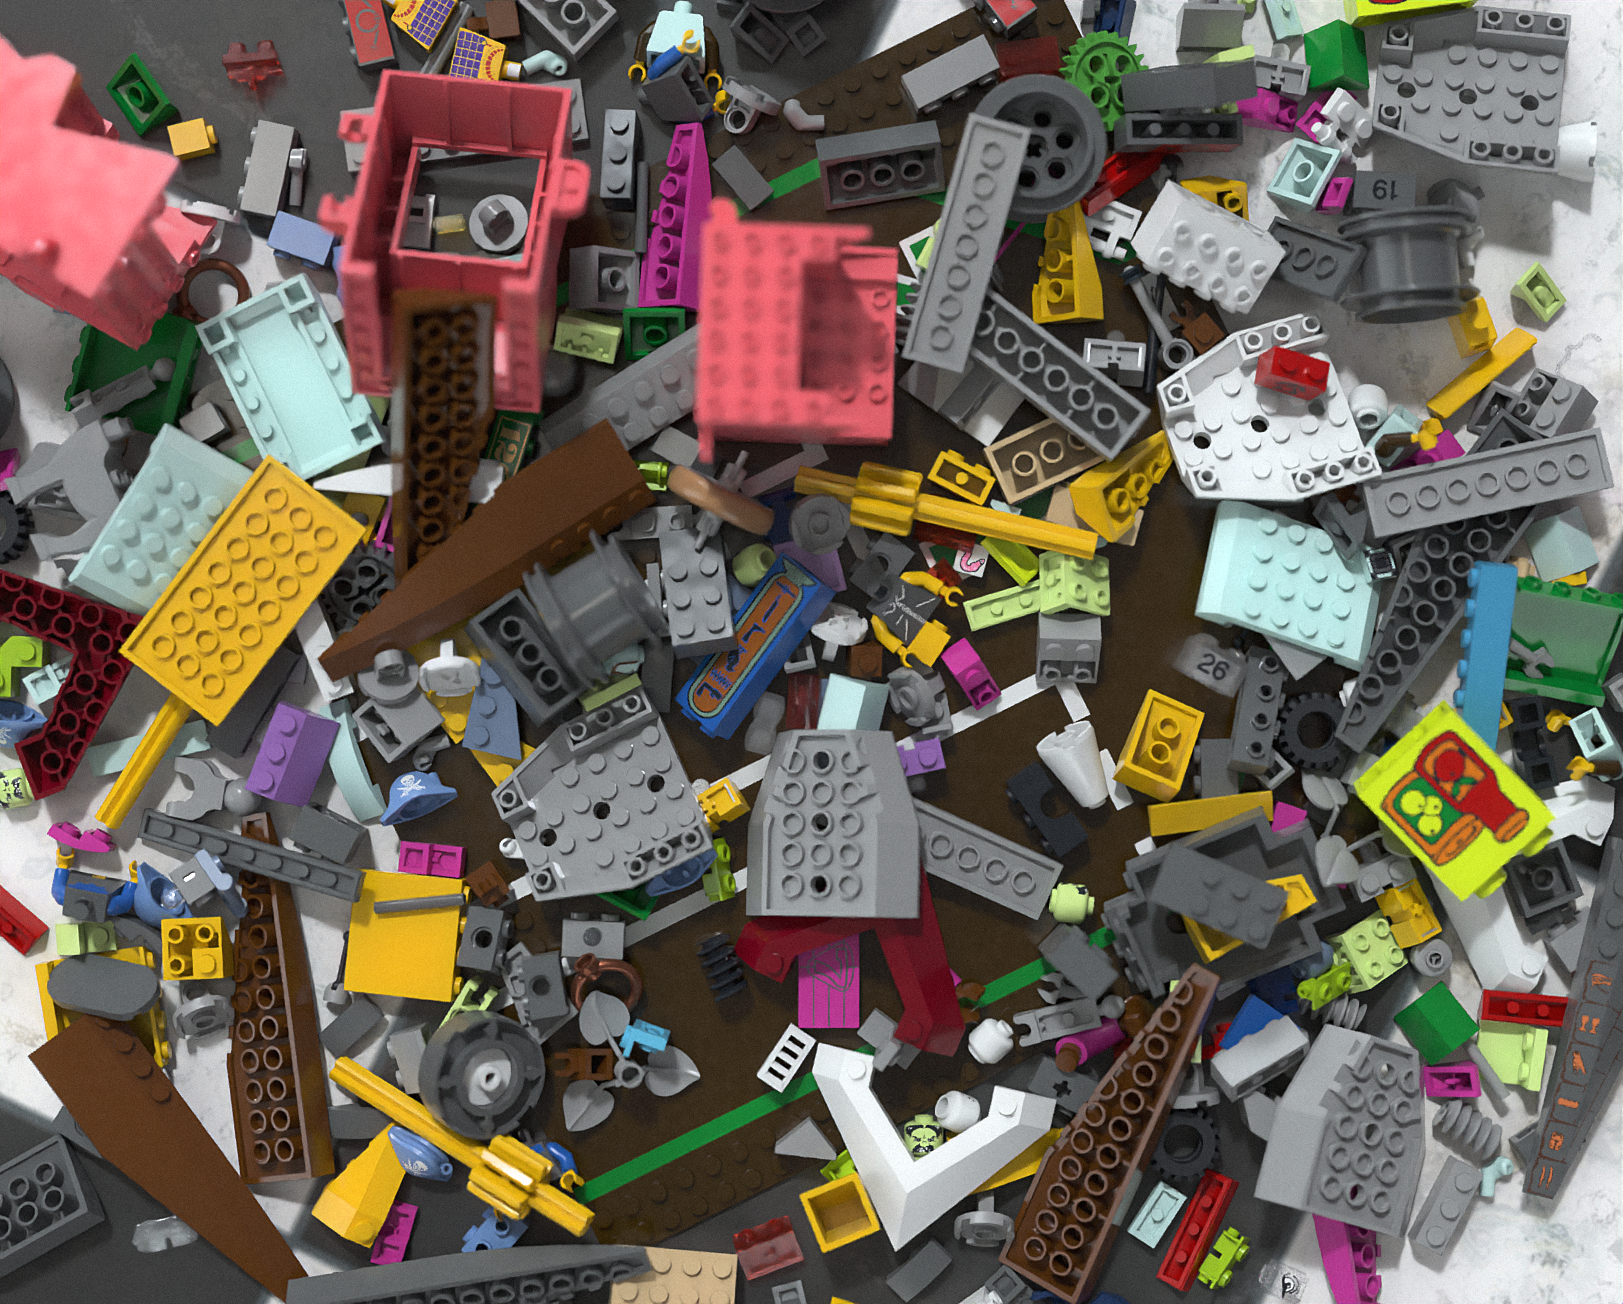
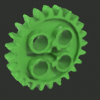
M1107 30L1086 34V37L1077 39L1078 45L1068 48L1072 55L1062 58L1068 66L1059 69V72L1066 75L1065 81L1079 88L1091 101V92L1093 93V104L1097 108L1102 118L1105 132L1114 130V121L1124 114H1138L1137 111L1125 112L1121 75L1149 69V66H1141L1140 61L1143 59L1144 54H1134L1137 45L1127 46V36L1119 38L1118 32L1108 34ZM1089 61L1092 63V71L1089 67ZM1116 61H1117L1118 66H1119V69H1118V70H1117L1116 65H1115ZM1117 92L1120 94V101L1118 100Z

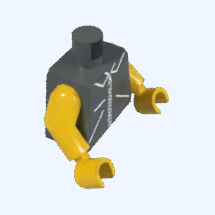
M923 571L904 572L901 576L891 573L884 582L879 578H874L869 582L866 589L867 593L872 596L867 609L873 614L871 623L876 638L893 654L898 653L901 664L909 668L913 667L906 662V655L912 653L918 660H920V655L917 651L906 649L903 645L909 646L942 600L938 595H943L946 602L953 607L958 606V604L949 600V594L955 591L963 595L958 587L951 586L947 588L944 586L943 581Z

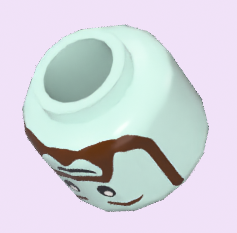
M635 643L604 661L603 665L608 675L635 674L639 664L644 662L643 646Z

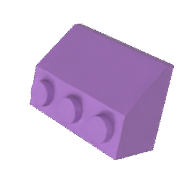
M286 701L279 702L245 789L287 804L300 807L308 804L340 722Z

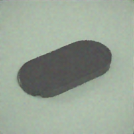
M88 953L73 955L60 962L52 970L50 980L47 981L48 993L58 1006L119 1021L131 1020L135 1018L134 1015L140 1012L143 1015L156 1004L161 992L158 978L149 967Z

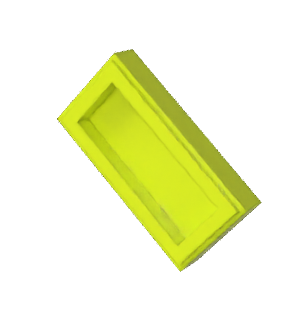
M989 536L980 543L1021 587L1039 572V559L1026 545Z

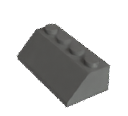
M935 120L815 140L826 210L946 191L941 141Z

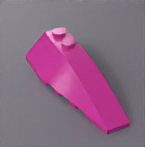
M700 123L676 125L666 162L670 169L668 175L660 184L659 192L663 193L659 210H653L651 222H655L651 239L647 238V254H643L638 308H685L686 313L701 312L704 223L712 222V212L710 211L712 197L703 127Z
M1356 1185L1352 1186L1350 1190L1351 1200L1357 1196L1358 1189ZM1312 1213L1323 1264L1337 1304H1380L1377 1303V1294L1381 1288V1275H1376V1257H1381V1245L1376 1244V1231Z

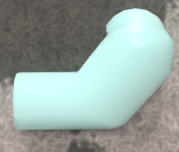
M544 50L522 61L528 75L544 69L556 76H561L566 73L568 66L563 56L549 50Z
M1498 1156L1482 1167L1481 1173L1484 1176L1480 1181L1479 1195L1494 1196L1496 1179L1502 1175H1510L1514 1169V1164L1510 1159H1507L1505 1156Z

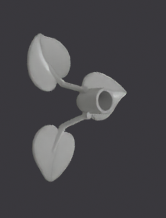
M1305 767L1300 769L1302 785L1309 800L1323 810L1332 809V815L1325 832L1320 836L1321 839L1317 842L1315 848L1317 867L1323 887L1346 884L1356 880L1360 873L1359 866L1355 857L1350 852L1378 837L1383 838V845L1386 850L1396 856L1404 858L1417 856L1381 819L1379 820L1381 831H1376L1348 847L1340 836H1330V832L1339 814L1338 806H1343L1348 801L1345 788L1334 775L1323 769Z
M593 991L582 1004L579 1015L580 1030L585 1039L593 1045H599L608 1039L619 1059L614 1068V1074L617 1079L602 1082L599 1086L593 1080H576L571 1083L563 1096L566 1128L568 1131L585 1130L599 1124L609 1116L613 1109L614 1098L608 1091L603 1090L606 1087H620L623 1085L627 1088H633L640 1084L645 1075V1083L654 1094L670 1096L700 1078L699 1071L693 1061L683 1051L670 1045H665L664 1051L657 1049L656 1053L649 1052V1065H643L641 1068L634 1060L622 1056L623 1054L613 1037L620 1036L625 1032L630 1021L629 1011L618 998L600 991Z

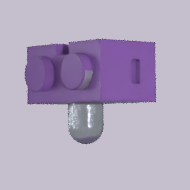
M939 737L913 742V749L905 750L904 745L897 746L909 789L915 795L923 794L926 791L927 783L924 772L946 768Z

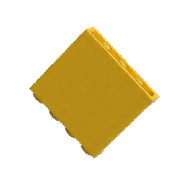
M367 867L357 868V870L367 873L359 902H352L344 990L444 1002L455 1001L464 986V979L460 977L461 967L457 966L456 963L467 919L466 908L467 904L471 903L473 889L469 886V883L465 878L454 879L380 871ZM465 893L466 905L383 914H375L374 902Z

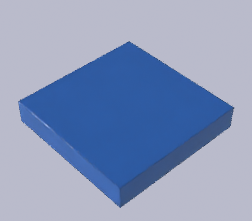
M1249 994L1218 1046L1228 1050L1237 1045L1243 1037L1249 1034L1254 1035L1264 1029L1270 1021L1279 1020L1285 1016L1255 995Z

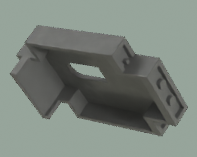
M1261 805L1174 842L1264 881L1302 874L1317 902L1278 923L1272 932L1265 950L1245 942L1205 965L1190 939L1188 931L1176 933L1169 929L1166 925V915L1171 909L1149 900L1147 896L1170 843L1125 862L1127 872L1123 873V877L1129 890L1134 888L1135 890L1104 902L1105 913L1101 914V918L1107 931L1113 930L1117 940L1113 941L1119 958L1124 956L1129 967H1126L1125 971L1131 985L1137 983L1140 992L1150 989L1153 997H1157L1165 993V982L1173 979L1180 981L1193 963L1222 977L1217 993L1320 952L1324 949L1313 922L1347 908L1336 884L1328 887H1323L1315 853L1318 841L1308 818L1273 832Z

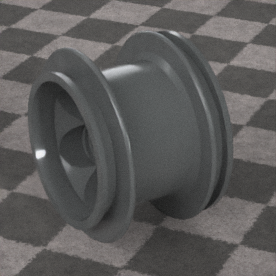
M1034 74L1016 77L993 89L981 101L974 112L976 115L1006 123L1015 122L1020 127L1031 129L1027 147L1031 149L1038 147L1040 149L1038 152L1039 158L1035 156L1028 158L1026 156L1028 153L1026 147L1019 175L1023 173L1030 174L1034 178V185L1023 187L1017 179L1006 219L1031 224L1046 222L1048 213L1065 209L1080 200L1098 179L1106 156L1105 127L1093 102L1073 84L1049 75ZM1038 114H1044L1049 118L1050 125L1040 128L1034 123V117ZM1059 136H1067L1071 140L1072 146L1069 149H1060L1055 139ZM1052 165L1060 166L1063 169L1064 176L1061 179L1051 178L1048 174V167Z
M1415 206L1365 213L1341 221L1337 225V231L1342 235L1338 238L1363 245L1368 249V253L1358 268L1359 294L1343 299L1340 307L1347 311L1357 312L1355 313V320L1367 324L1423 322L1452 317L1468 310L1466 301L1472 300L1481 294V290L1478 287L1460 284L1457 241L1475 233L1476 226L1469 223L1472 220V211L1455 206Z
M590 530L589 534L596 551L554 576H551L541 563L536 562L534 565L536 573L532 575V573L526 571L523 573V578L538 611L562 652L583 682L590 689L596 687L595 680L597 678L603 683L607 684L609 682L608 673L603 665L604 661L645 637H648L659 651H663L664 646L657 630L661 628L666 633L670 629L651 591L618 539L611 534L608 536L610 543L605 544L595 530Z

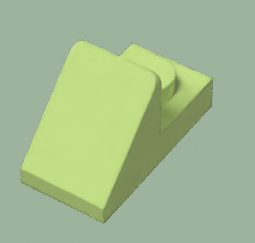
M1537 261L1515 283L1510 291L1513 295L1525 300L1536 316L1546 323L1567 301L1545 269Z
M110 920L106 923L85 921L55 924L57 954L82 955L88 952L118 950V934L113 929L115 925Z

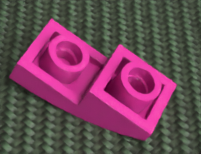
M67 821L64 824L61 822L54 823L47 832V835L85 851L107 853L114 851L117 847L116 844L111 842L112 836L102 829L86 830L81 836L79 835L80 829Z

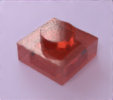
M944 557L926 572L943 581L944 586L947 588L957 586L963 581L961 576Z

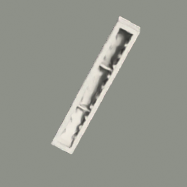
M480 459L477 474L473 476L470 486L472 491L469 499L470 503L483 502L485 504L495 494L493 490L504 482L505 468L498 467V461ZM391 464L346 472L314 482V489L392 496Z
M320 594L295 626V629L326 703L354 692L358 686L353 674L332 682L317 660L338 639L329 614L326 613L325 604L321 603L322 597Z

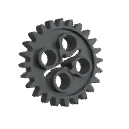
M361 539L357 547H355L320 593L324 594L321 598V603L330 604L326 613L336 612L338 614L335 620L337 623L343 619L347 620V629L353 623L358 625V619L366 611L370 613L382 602L380 598L386 593L383 588L390 589L391 591L395 589L394 551L391 554L387 553V544H384L381 549L376 548L375 540H372L369 547L365 546L363 539ZM364 565H369L373 567L374 570H369L365 568ZM340 580H346L351 585H346L342 583ZM359 603H365L369 608L363 607Z

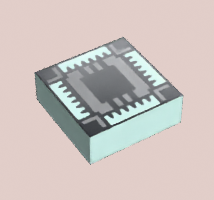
M1390 546L1366 550L1360 553L1359 558L1367 583L1391 579L1398 575Z

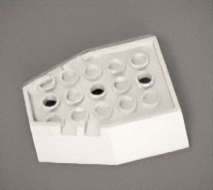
M1320 309L1235 332L1156 386L1165 436L1181 480L1196 498L1296 501L1382 475L1372 446L1364 448L1325 344L1330 335ZM1277 345L1330 362L1326 391L1307 401L1254 384L1259 355ZM1312 403L1320 404L1324 409V414L1315 416L1310 413L1308 406ZM1262 420L1266 424L1267 430L1262 433L1256 432L1252 429L1251 422ZM1203 436L1208 439L1210 446L1207 449H1199L1194 445L1193 439Z

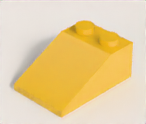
M1149 689L1122 749L1112 779L1168 803L1180 790L1205 713Z

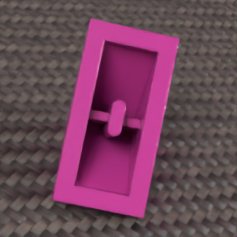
M1470 1060L1424 1066L1425 1088L1428 1097L1482 1096L1478 1065Z

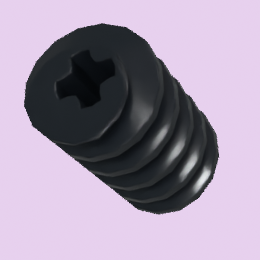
M717 934L693 944L702 945L703 947L696 954L697 957H707V960L701 964V968H711L712 970L705 976L706 980H716V983L709 988L710 991H720L721 993L714 999V1002L737 995L748 985L747 979H738L744 973L743 968H733L740 961L738 956H729L735 950V946L724 945L731 938L730 934Z

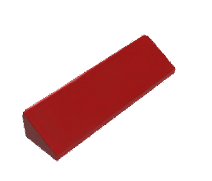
M1117 152L1104 161L1098 179L1092 188L1080 199L1082 211L1090 217L1161 168L1160 163L1163 157L1168 154H1176V152Z
M0 885V935L25 956L46 933L49 927Z
M1483 989L1477 1018L1489 1021L1562 1027L1569 997Z
M1207 1168L1204 1173L1206 1175L1201 1178L1156 1276L1180 1291H1190L1199 1272L1198 1270L1208 1253L1239 1186L1238 1181L1213 1169Z

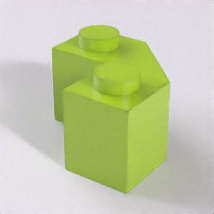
M11 636L0 647V697H20L21 667H45L49 664L51 665V642H46L35 636Z

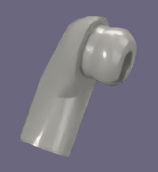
M790 99L785 103L783 109L784 117L796 130H824V115H807L800 107V102L796 99Z
M448 733L426 738L418 744L413 755V763L417 770H428L431 767L436 751L451 747Z

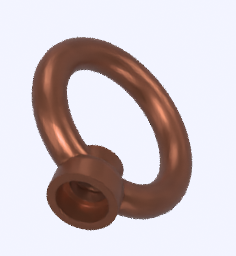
M218 258L199 260L194 267H190L186 272L184 284L176 293L178 306L172 312L173 314L201 323L209 320V318L201 316L189 301V287L193 279L202 272L209 270L221 271L234 281L238 291V299L235 306L250 299L248 282L243 273L226 260Z
M586 953L575 962L574 970L578 974L571 985V1000L579 1013L585 1001L583 997L584 985L587 981L591 982L599 978L603 971H616L629 979L631 992L623 1002L629 1013L640 1002L643 994V981L639 972L631 964L618 959L598 960L593 953Z

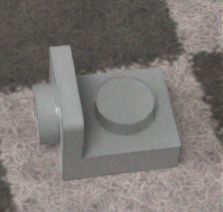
M946 692L934 695L936 704L935 715L930 721L921 725L922 734L929 733L930 739L948 736L947 730L953 729Z

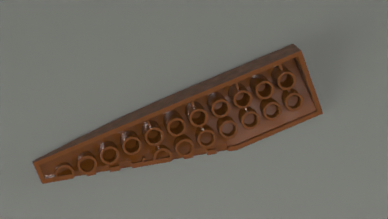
M431 288L392 291L391 479L395 588L402 583L401 578L437 544L442 545L451 536L450 531L458 524L462 526L472 492L470 490L471 482L479 468L477 462L479 454L487 440V435L485 434L489 422H492L494 415L498 299L495 294Z
M607 418L603 419L493 490L495 494L485 504L481 502L472 510L474 514L462 526L460 524L455 526L450 531L451 536L442 545L437 544L401 578L402 583L393 591L389 589L380 598L382 602L370 613L366 611L358 619L359 623L350 632L345 631L317 658L332 682L373 665L374 658L381 652L388 650L403 651L476 613L525 584L523 573L529 571L534 575L536 573L534 568L536 562L549 569L592 542L589 534L590 530H595L601 536L656 502L645 479Z
M270 812L242 816V836L280 847ZM242 869L239 872L238 884H242L241 898H244L248 903L249 912L240 918L239 929L235 930L234 975H232V980L236 982L234 995L231 996L230 1000L234 1008L235 1018L233 1019V1025L229 1026L228 1038L232 1039L231 1053H227L226 1062L240 1177L245 1184L310 1179L335 1173L312 990L290 883Z
M1193 963L1170 992L1167 1000L1152 1015L1149 1023L1133 1039L1134 1042L1127 1051L1123 1052L1095 1088V1092L1083 1103L1077 1115L1065 1126L1059 1138L1044 1153L1014 1222L1015 1237L1011 1242H1005L998 1261L1071 1304H1079L1089 1299L1181 1088L1222 979L1221 976Z
M86 1013L27 1056L102 1157L114 1164L123 1174L135 1181L149 1195L166 1206L176 1217L206 1241L208 1240L219 1249L218 1251L227 1258H230L244 1272L255 1278L265 1289L286 1304L288 1280L309 1277V1275L224 1153L126 1021Z

